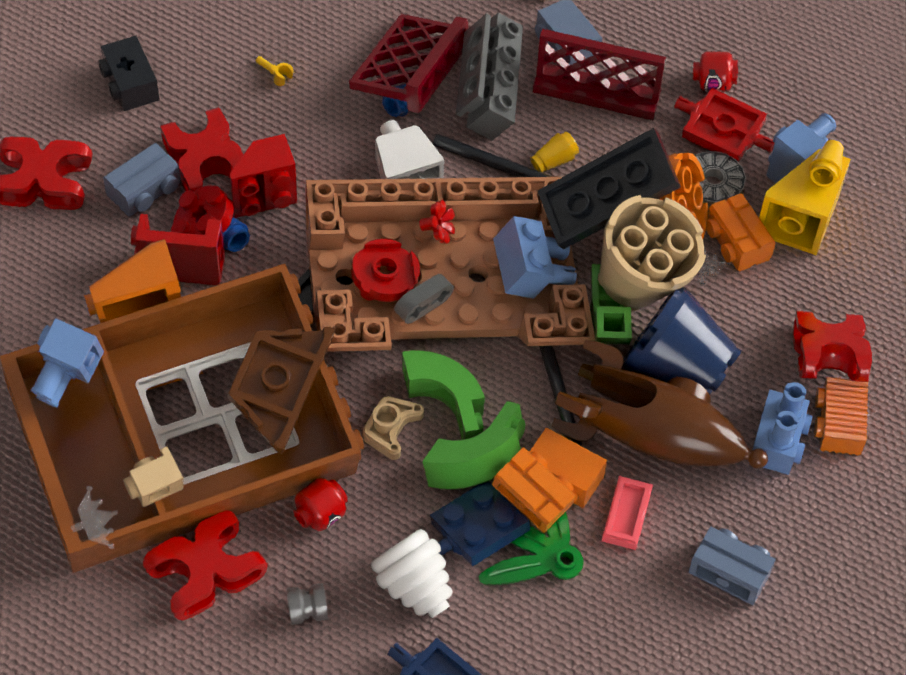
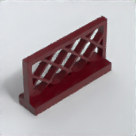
M400 14L349 80V88L406 101L408 111L420 113L462 55L464 32L468 29V18L456 16L453 22L449 24ZM404 26L415 28L404 32L402 30ZM434 33H442V34H443V35L436 36V37H432V38H431V36H430V34H434ZM419 37H423V38H424V40L417 41V42H413V43H411V42L409 41V40H411V39H415V38H419ZM400 42H402V43L404 44V45H402V46H398V47H394V48H390V47H389V45L396 44V43H400ZM431 48V51L427 53L418 54L417 52L420 50ZM409 53L412 56L400 60L397 59L398 56ZM386 59H390L391 61L389 63L381 64L378 66L376 64V62ZM415 65L419 66L418 69L407 72L404 69ZM396 70L399 73L388 77H385L383 75L385 73L393 72ZM374 76H377L378 78L377 80H373L370 82L363 80ZM406 83L404 89L392 87V85Z
M542 28L539 40L536 77L532 93L654 121L661 95L666 57ZM547 41L559 44L562 49L555 51ZM579 50L590 51L593 56L585 58ZM570 54L577 62L569 65L562 57ZM610 58H621L624 63L616 65ZM601 62L607 69L600 72L593 64ZM648 64L656 66L657 69L647 72L641 65ZM632 69L638 76L630 79L624 71Z

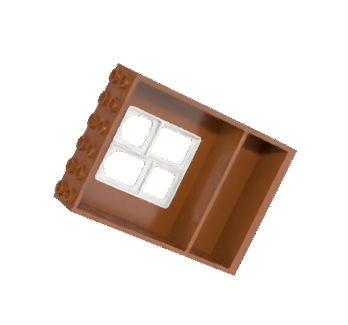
M285 263L81 329L97 337L104 353L89 383L77 378L70 379L57 408L36 398L37 395L31 392L46 363L39 352L40 346L38 344L0 356L5 383L73 573L166 541L172 537L194 531L200 522L222 511L229 510L237 516L296 495L300 490L318 478L336 481L356 474L364 443L359 430H352L348 420L351 417L348 402L345 397L339 398L335 388L338 386L337 375L332 366L327 367L324 359L283 454L278 453L273 447L253 454L248 453L235 423L236 417L242 415V413L233 403L218 408L212 407L208 402L200 381L199 373L201 371L235 359L244 358L256 331L274 330L276 332H284L287 329L302 328V332L312 331L310 324H313L311 311L307 304H301L298 296L301 293L298 279L295 273L289 274ZM175 379H183L187 384L195 405V415L165 426L157 424L147 399L146 391L151 387ZM213 424L221 426L233 456L230 462L183 478L182 490L145 507H142L138 497L131 499L123 479L130 476L129 471L134 469V465L137 462L148 457H154V459L161 457L160 449L165 447V443L169 439Z

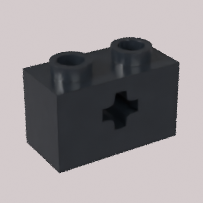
M136 35L100 46L102 59L98 60L101 74L103 78L109 77L108 87L113 101L119 100L123 111L160 100L157 79Z

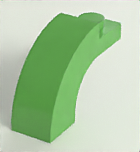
M592 264L590 312L595 341L604 344L629 345L632 339L631 307H625L617 303L606 293L598 282L600 264Z
M420 350L402 352V373L409 398L431 397L445 403L456 417L462 440L475 437L479 433L484 432L482 415L485 397L475 377L464 366L447 356L434 352Z
M507 401L492 424L475 437L455 441L438 438L422 461L428 487L459 489L479 485L494 479L495 475L521 450L519 439L522 438L525 432V420L522 419L520 404Z

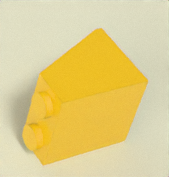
M818 149L766 191L759 215L760 220L775 242L813 255L818 253L839 199L851 160L850 158L842 157L841 178L829 187L819 186L810 178L809 165L821 149Z

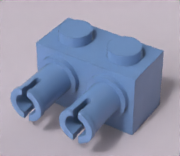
M823 113L808 126L796 120L788 128L786 126L782 127L773 138L775 144L768 158L770 163L766 176L774 183H777L818 149H822L828 141L826 136L835 130V120L829 114Z
M513 216L493 238L506 294L534 299L548 283L555 285L575 284L577 273L574 272L576 269L573 266L553 264L551 258L565 260L569 255L570 246L563 250L558 246L555 238L545 236L542 221Z
M55 318L51 327L45 326L39 337L38 346H40L39 352L46 363L31 392L36 394V398L57 408L70 379L77 378L89 383L104 353L97 337Z
M797 382L787 384L783 393L769 389L753 449H763L768 455V463L763 468L787 475L790 474L793 462L798 464L801 462L805 444L800 443L799 440L801 434L808 435L813 415L807 414L810 401L805 399L806 389Z

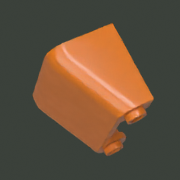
M165 239L147 245L90 285L91 293L84 295L90 316L97 314L100 323L180 298L181 289ZM179 378V379H175V380H172V381H169V382H166V383H163V384H160V385L151 387V388H149L148 390L153 389V388H156V387H160V386H163V385H167V384H170V383H173V382H177V381H180V380H183V379H180V378Z

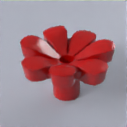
M439 200L431 205V216L420 219L419 226L422 231L432 230L435 240L448 244L450 242L449 234H455V227L453 223L449 222L454 219L455 214L452 208L446 210L444 200Z

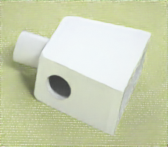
M395 120L387 121L381 126L380 131L382 135L375 139V157L381 179L443 178L444 159L418 126L413 125L401 129Z

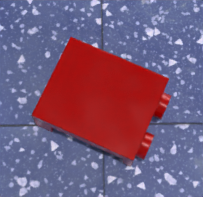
M140 214L138 226L133 225L131 231V245L136 246L134 255L150 243L165 239L178 282L206 285L221 284L225 262L221 220L208 219L205 235L150 230L148 214Z

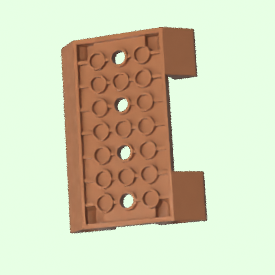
M562 177L306 180V239L315 331H322L324 327L335 328V333L327 352L391 350V340L518 336L527 346L584 345L585 340L595 341L586 284H578L577 278L573 285L548 283L534 299L506 294L493 238L513 216L542 221L545 236L555 238L538 190ZM439 200H444L446 210L452 208L455 214L454 219L449 221L455 227V234H449L450 242L448 244L435 240L432 230L422 231L419 226L420 219L430 217L431 205ZM375 239H392L402 243L401 248L409 253L412 251L419 260L420 282L415 287L437 274H442L454 286V290L443 304L418 320L407 324L394 311L398 301L366 300L360 296L359 289L355 286L354 282L350 285H342L336 279L341 276H347L352 279L351 267L353 257L356 252L358 253L363 249L364 244ZM571 246L569 255L565 260L551 258L553 264L573 266L575 268ZM381 266L379 271L383 274L394 273V271H389L387 266ZM477 273L482 275L486 280L483 282H475L469 277V275Z

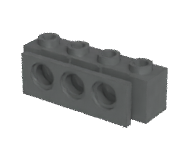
M499 12L492 18L486 13L464 32L456 115L460 117L467 111L470 112L467 118V128L490 140H494L515 123L523 32L522 25Z

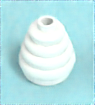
M417 530L372 561V569L378 574L376 576L378 585L382 589L387 588L393 599L401 598L402 604L405 607L410 608L413 606L416 615L422 616L429 613L431 618L450 607L446 600L452 595V589L446 584L449 581V575L443 570L446 566V561L439 554L441 551L439 543L435 539H429L428 533L425 530Z

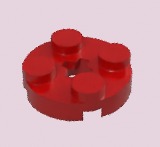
M214 185L203 186L195 191H185L179 198L180 206L174 216L171 232L205 235L207 220L215 219L221 220L222 232L224 233L229 227L234 214L232 200L228 198L222 189Z
M375 239L364 244L363 249L354 255L351 267L352 280L359 289L360 296L369 301H398L417 285L420 274V264L417 256L412 251L409 253L401 248L402 243L392 239ZM381 266H387V269L394 271V273L383 274L379 271Z

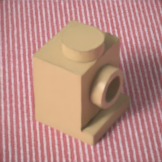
M168 446L160 449L161 457L157 459L148 457L137 462L134 465V469L129 471L130 476L123 479L131 499L138 497L142 507L183 489V476Z

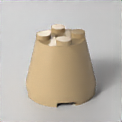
M641 195L625 200L614 210L605 226L600 273L598 275L599 284L614 301L625 307H631V311H637L640 308L650 306L675 290L682 288L696 276L705 261L706 255H704L701 225L689 210L667 197L663 201L655 198H641Z

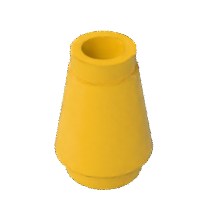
M567 131L562 134L556 133L535 155L530 157V161L535 170L543 173L574 160L575 155L579 153V148L574 138Z
M828 140L810 163V178L815 184L829 187L841 178L844 148L839 141Z

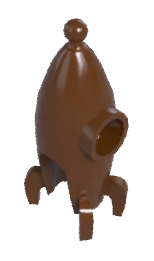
M585 340L583 348L601 357L603 363L601 365L594 364V366L582 364L578 375L591 380V388L617 402L580 392L578 398L561 391L557 395L555 404L574 413V415L580 418V421L574 424L554 418L552 427L578 441H588L595 436L597 430H600L613 439L641 452L683 465L720 466L747 460L751 467L760 469L768 463L766 451L759 448L751 450L748 447L747 442L735 426L710 404L711 396L702 385L684 377H674L666 383L639 373L622 370L624 357L620 350L614 346Z

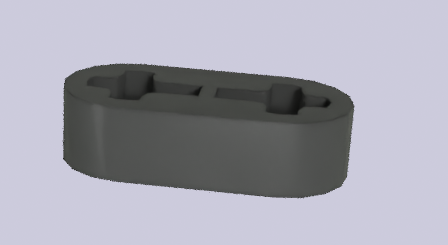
M437 274L403 295L396 303L394 311L405 323L410 324L443 304L453 293L454 286L442 274Z

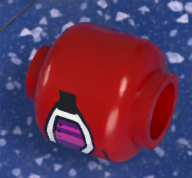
M706 51L701 55L700 62H694L693 80L699 81L702 91L709 92L711 88H714L720 92H728L732 85H737L738 60H733L730 52Z
M318 478L295 495L296 509L293 513L296 520L304 528L310 526L314 530L323 531L345 515V503L348 502V498L338 482L333 479L328 481L324 478Z

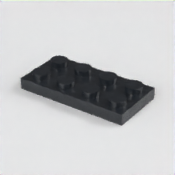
M652 128L538 190V194L556 242L564 250L605 228L614 210L625 200L641 195V198L660 199L679 189L681 185L659 133Z

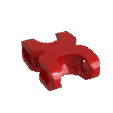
M219 107L205 111L208 118L207 126L199 133L189 134L183 132L175 122L160 126L164 148L167 154L178 163L181 173V185L184 191H195L203 187L204 179L210 175L222 174L230 179L231 171L243 156L239 144L230 140L229 124Z
M30 137L3 138L0 141V159L6 166L18 168L19 170L12 174L0 175V204L27 207L32 205L38 197H42L44 205L50 209H79L84 202V190L77 181L63 178V176L72 172L86 171L92 161V150L87 144L79 141L54 140L44 150H41L38 141Z
M796 311L792 335L794 350L801 354L797 362L800 378L817 379V372L820 370L836 369L846 373L852 382H868L872 365V351L869 341L862 338L866 330L863 316L846 314V320L842 323L830 324L816 319L813 312Z
M229 510L222 511L200 522L195 529V542H191L182 536H175L154 547L145 555L143 567L151 577L159 579L176 573L184 575L189 579L188 583L174 593L171 599V611L177 619L187 620L212 607L216 601L215 589L217 587L227 593H238L265 575L268 564L259 552L251 551L239 556H232L222 550V547L234 539L239 532V520L234 512Z

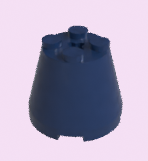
M682 287L669 294L660 306V310L657 311L649 324L641 332L626 354L622 370L639 373L666 383L674 377H684L702 385L710 395L723 382L726 374H724L728 366H732L740 355L741 350L736 347L693 295Z

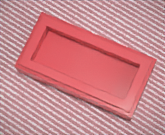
M619 476L604 528L602 542L632 550L637 549L653 484Z

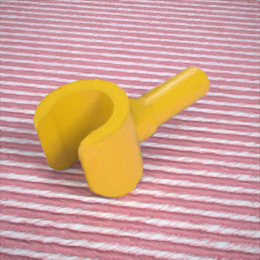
M261 56L257 57L256 63L274 75V83L277 86L285 85V77L282 75L287 76L289 79L293 78L294 71L288 63H280L276 66Z

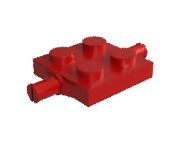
M711 88L706 97L696 104L682 96H679L674 108L690 115V120L683 128L682 138L710 151L725 153L736 159L738 163L745 152L753 145L768 153H771L775 144L773 140L759 134L766 122L767 113L714 88Z

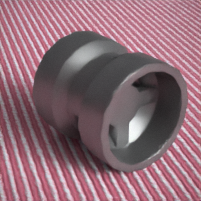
M323 583L312 585L307 592L298 587L286 589L291 625L301 624L305 619H309V616H312L316 621L328 619Z

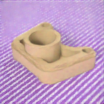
M390 396L383 397L363 428V440L389 459H399L401 456V446L397 437L407 423L423 419L424 407L421 404Z

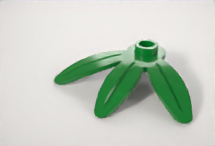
M565 512L546 531L548 537L530 526L531 530L511 542L517 547L535 555L513 557L496 563L479 575V581L485 585L512 584L536 578L550 571L556 578L561 580L572 579L579 575L583 568L584 560L581 552L574 546L569 545L570 527L567 513ZM560 557H567L572 560V563L564 564L561 562Z

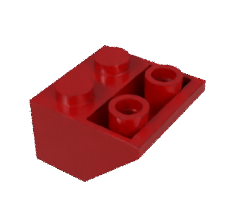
M285 134L253 141L231 171L230 185L235 218L253 216L259 212L275 208L281 209L297 203L296 164Z

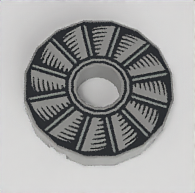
M716 151L701 152L695 155L701 164L705 178L713 176L721 181L718 184L709 183L706 179L700 182L703 191V203H708V208L716 202L724 199L726 201L732 196L740 193L743 194L746 176L743 167L736 159Z

